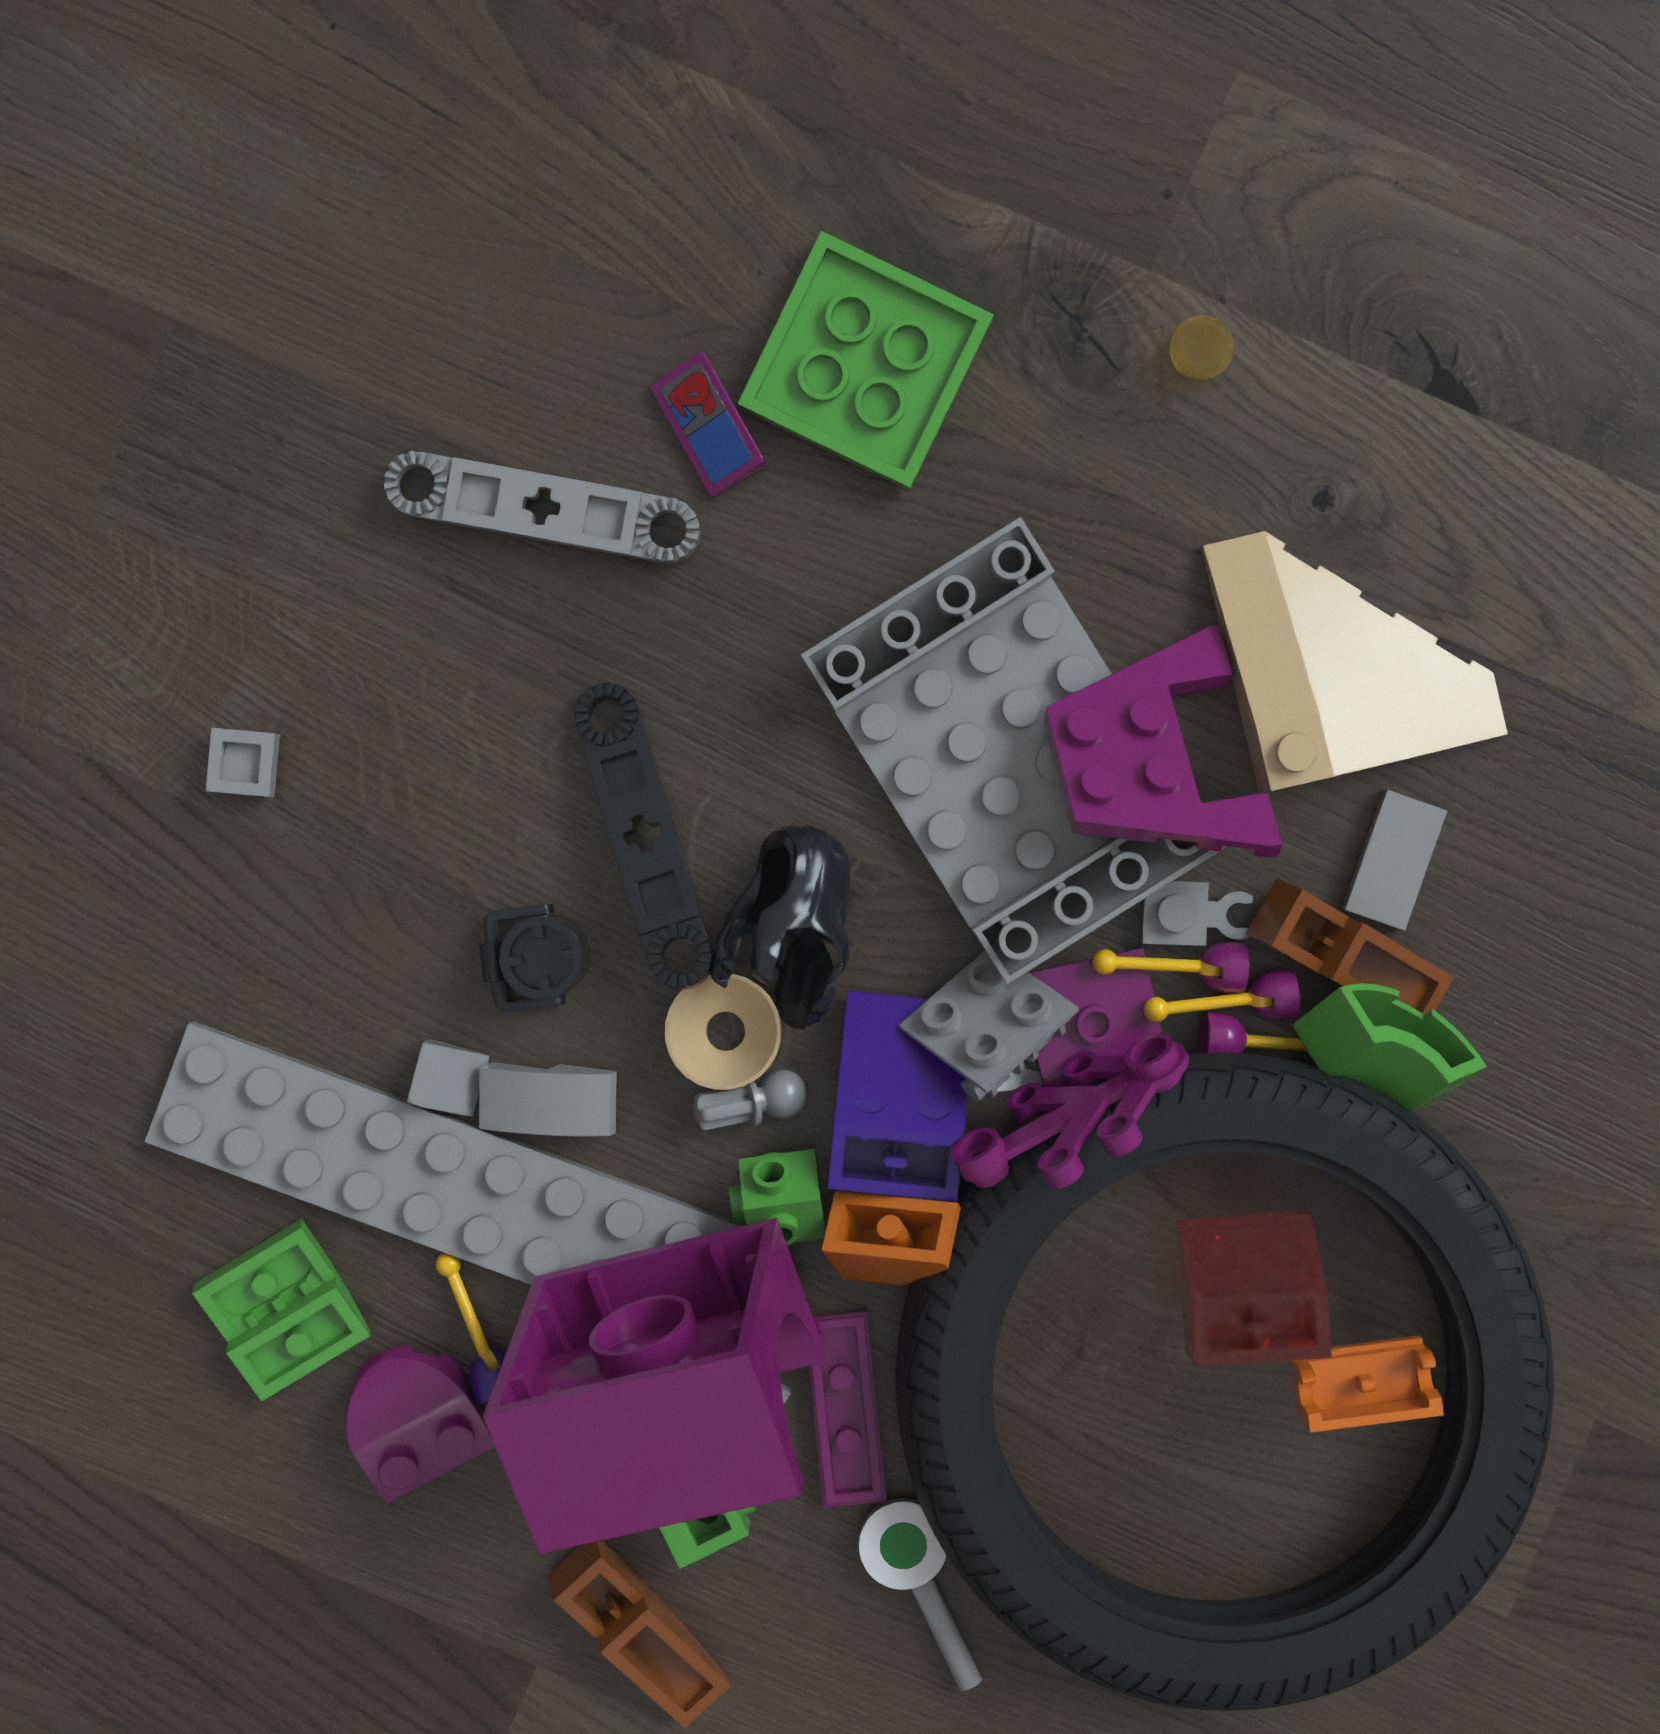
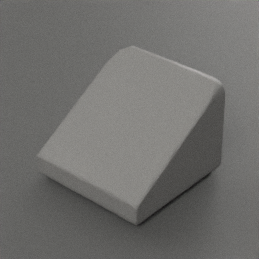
M432 1039L424 1041L417 1061L407 1104L474 1117L479 1100V1067L489 1063L490 1055Z

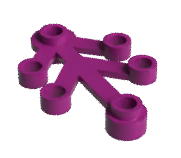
M1164 1033L1151 1034L1139 1039L1129 1047L1125 1055L1097 1056L1093 1052L1078 1054L1071 1058L1063 1067L1062 1072L1069 1086L1041 1087L1037 1083H1027L1012 1091L1006 1100V1104L1018 1124L1033 1117L1040 1111L1051 1112L1002 1139L998 1132L992 1128H980L971 1131L954 1145L951 1151V1158L966 1181L974 1183L977 1187L986 1188L999 1183L1005 1178L1009 1172L1008 1160L1062 1131L1052 1148L1040 1156L1037 1166L1049 1187L1054 1189L1067 1187L1081 1177L1084 1167L1077 1154L1108 1106L1122 1099L1113 1115L1108 1116L1098 1125L1096 1134L1108 1155L1114 1157L1123 1156L1136 1149L1142 1141L1143 1135L1136 1122L1155 1093L1165 1092L1180 1081L1182 1074L1188 1067L1189 1056L1180 1043L1173 1042L1172 1038ZM1099 1079H1110L1099 1086H1087Z

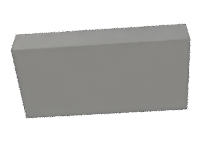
M1383 790L1341 909L1405 931L1447 810L1390 790Z

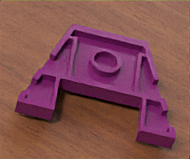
M1219 625L1209 626L1046 707L1044 722L1073 833L1156 843L1157 838L1195 842L1197 849L1221 851L1222 846L1254 850L1253 856L1270 858L1279 855L1283 844L1268 792L1206 803L1200 801L1171 698L1174 695L1230 686L1233 672Z

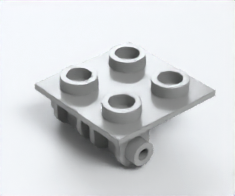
M983 951L905 1019L899 1027L903 1032L964 1076L966 1079L961 1083L962 1089L973 1101L978 1103L984 1097L993 1099L998 1094L997 1089L1010 1078V1072L1015 1074L1023 1072L1025 1070L1024 1060L1034 1062L1039 1057L1038 1052L1054 1037L1060 1038L1066 1033L1065 1024L1070 1021V1018L1079 1009L1078 1006L1029 972L1006 984L986 952Z

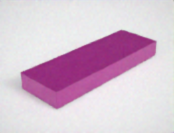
M867 1308L812 1314L824 1346L823 1362L809 1366L823 1508L886 1501Z

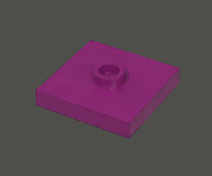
M1143 947L1115 952L1116 956L1145 957ZM1093 958L1029 972L1078 1006L1079 1009L1070 1018V1021L1065 1024L1066 1033L1060 1038L1054 1037L1038 1052L1037 1063L1043 1087L1069 1086L1062 1072L1063 1067L1071 1058L1078 1054L1093 1052L1097 1056L1125 1055L1129 1047L1139 1039L1151 1034L1162 1033L1160 1022L1149 1021L1143 1012L1145 1002L1154 997L1148 970L1115 969L1111 974L1103 975L1094 969L1092 964Z

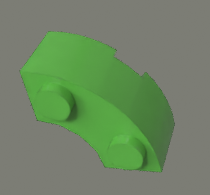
M1360 983L1339 987L1293 1024L1294 1029L1306 1046L1308 1054L1320 1070L1330 1076H1344L1365 1084L1395 1100L1413 1113L1439 1102L1487 1067L1468 1040L1443 1016L1433 1009H1430L1423 1015L1411 1006L1397 1000L1399 997L1398 990L1377 984Z

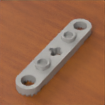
M409 451V453L397 456L398 458L389 464V468L384 476V490L392 505L405 515L420 519L666 564L681 562L688 558L697 548L701 535L698 518L689 505L676 498L647 494L641 491L456 457L435 455L422 451ZM415 467L429 469L435 478L433 494L431 493L430 497L422 502L406 500L401 493L400 484L402 477L408 470ZM541 490L551 491L550 497L552 502L560 505L559 514L548 515L545 525L535 524V515L525 508L527 500L539 499ZM661 514H676L686 523L687 533L685 539L674 548L664 549L657 546L651 539V525Z

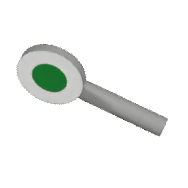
M897 1498L878 1505L865 1518L859 1533V1553L866 1571L873 1579L884 1586L899 1590L911 1589L959 1690L966 1691L977 1686L982 1681V1677L934 1580V1577L945 1562L946 1554L936 1539L919 1501L909 1498Z

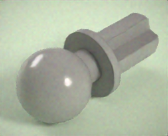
M780 1069L767 1074L760 1082L759 1087L753 1081L746 1086L731 1090H710L698 1093L694 1097L692 1108L697 1125L703 1130L746 1122L750 1127H755L761 1124L762 1112L777 1120H788L797 1116L806 1105L808 1092L806 1084L798 1074L790 1070Z

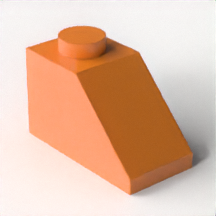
M835 1191L821 1251L843 1279L904 1286L949 1268L961 1207L956 1202Z

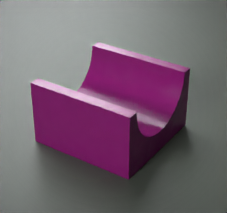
M777 1217L534 1277L483 1418L539 1554L801 1496L803 1477L788 1429L781 1390L780 1372L822 1363L824 1346Z

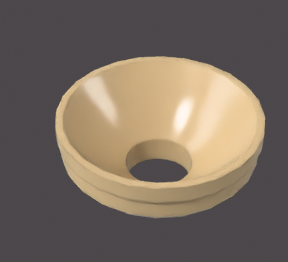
M736 974L730 976L725 989L714 982L711 975H709L700 985L682 990L671 1004L665 1021V1041L668 1053L675 1066L686 1078L700 1086L713 1090H731L746 1086L757 1080L770 1068L778 1054L781 1043L782 1024L778 1009L771 996L757 983ZM722 1012L736 1014L742 1020L745 1027V1036L742 1043L729 1051L714 1047L707 1034L710 1020Z

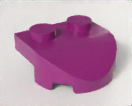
M411 1346L396 1347L377 1354L368 1360L355 1374L354 1383L346 1403L347 1440L354 1458L386 1504L495 1447L483 1418L484 1411L477 1404L475 1397L466 1385L464 1369L447 1354L441 1353L439 1358L429 1354L415 1353Z

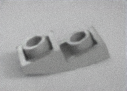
M497 1062L485 1064L479 1067V1129L550 1136H611L616 1133L617 1071L559 1064L549 1069Z

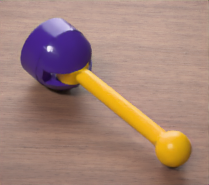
M443 1252L436 1260V1269L439 1274L447 1277L477 1350L478 1357L470 1368L469 1381L477 1404L489 1401L506 1353L490 1350L459 1275L461 1260Z

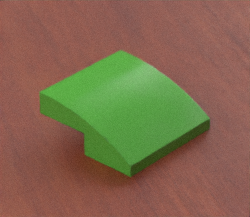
M302 1218L193 1285L192 1295L228 1342L226 1354L261 1402L370 1337V1329L355 1301Z

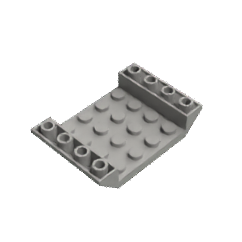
M1021 517L801 654L836 716L1006 984L1011 983L1220 852L1197 849L1195 842L1157 838L1156 843L1072 832L1044 722L1045 710L1047 706L1112 675V673L1051 576L1055 573V570Z

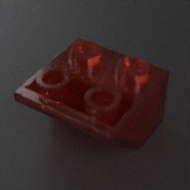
M1309 1211L1177 1220L1185 1352L1196 1367L1332 1358L1327 1287L1312 1216Z

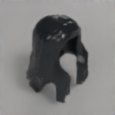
M790 825L774 830L765 837L760 849L754 880L727 914L726 921L717 938L716 951L710 970L713 981L725 989L734 971L743 933L752 934V975L767 985L773 979L774 968L779 970V980L774 992L777 998L775 1006L778 1009L780 1018L789 1027L804 1030L807 1026L819 1022L821 1016L830 1010L836 996L834 991L836 981L846 969L849 960L850 943L844 925L850 895V862L845 848L835 836L829 835L825 830L809 825L799 827Z

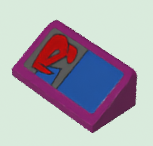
M703 350L692 355L649 386L711 498L766 468V462Z

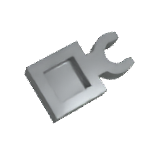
M1172 881L1141 901L1140 943L1206 946L1207 928H1215L1221 935L1231 939L1241 940L1249 938L1250 936L1246 935L1249 928L1233 927L1229 924L1227 911L1235 903H1253V896L1246 892L1230 891L1219 896L1216 901H1208L1209 882Z

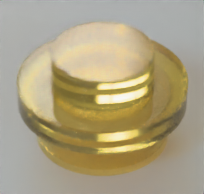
M1208 315L1193 316L1183 321L1174 331L1169 346L1170 357L1176 369L1184 376L1194 380L1212 379L1221 374L1232 360L1234 353L1233 336L1228 327L1219 319Z

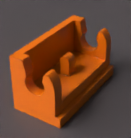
M1420 1335L1289 1352L1297 1417L1310 1433L1444 1416L1442 1397L1438 1390L1434 1389L1431 1379L1430 1368H1436V1361L1433 1353L1423 1345V1339Z

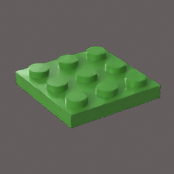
M821 231L737 403L738 408L910 491L993 320L994 314Z

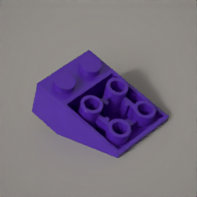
M847 990L828 1171V1189L957 1202L960 1171L951 1158V1151L957 1141L964 1136L967 1094L962 1089L961 1083L966 1078L903 1032L899 1027L905 1019L928 1000L927 998Z

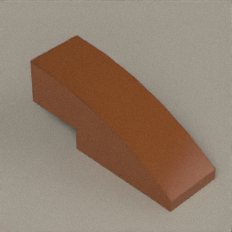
M1277 878L1246 932V935L1338 987L1366 983L1398 990L1399 997L1397 1000L1411 1006L1423 1015L1430 1009L1436 1011L1454 979L1453 976L1368 925L1345 915L1307 891Z
M602 1540L580 1545L547 1575L553 1601L597 1639L599 1651L605 1658L684 1729L731 1687L729 1678L683 1623L652 1589Z

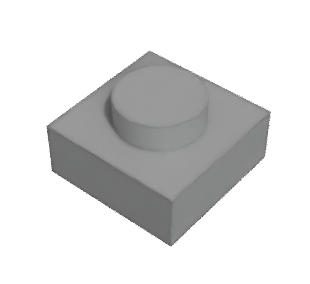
M211 728L206 791L275 797L280 734Z

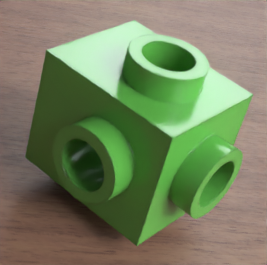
M815 1149L786 1153L771 1152L761 1156L738 1159L741 1185L729 1186L734 1225L743 1223L748 1225L777 1217L787 1246L796 1242L824 1239L826 1228Z

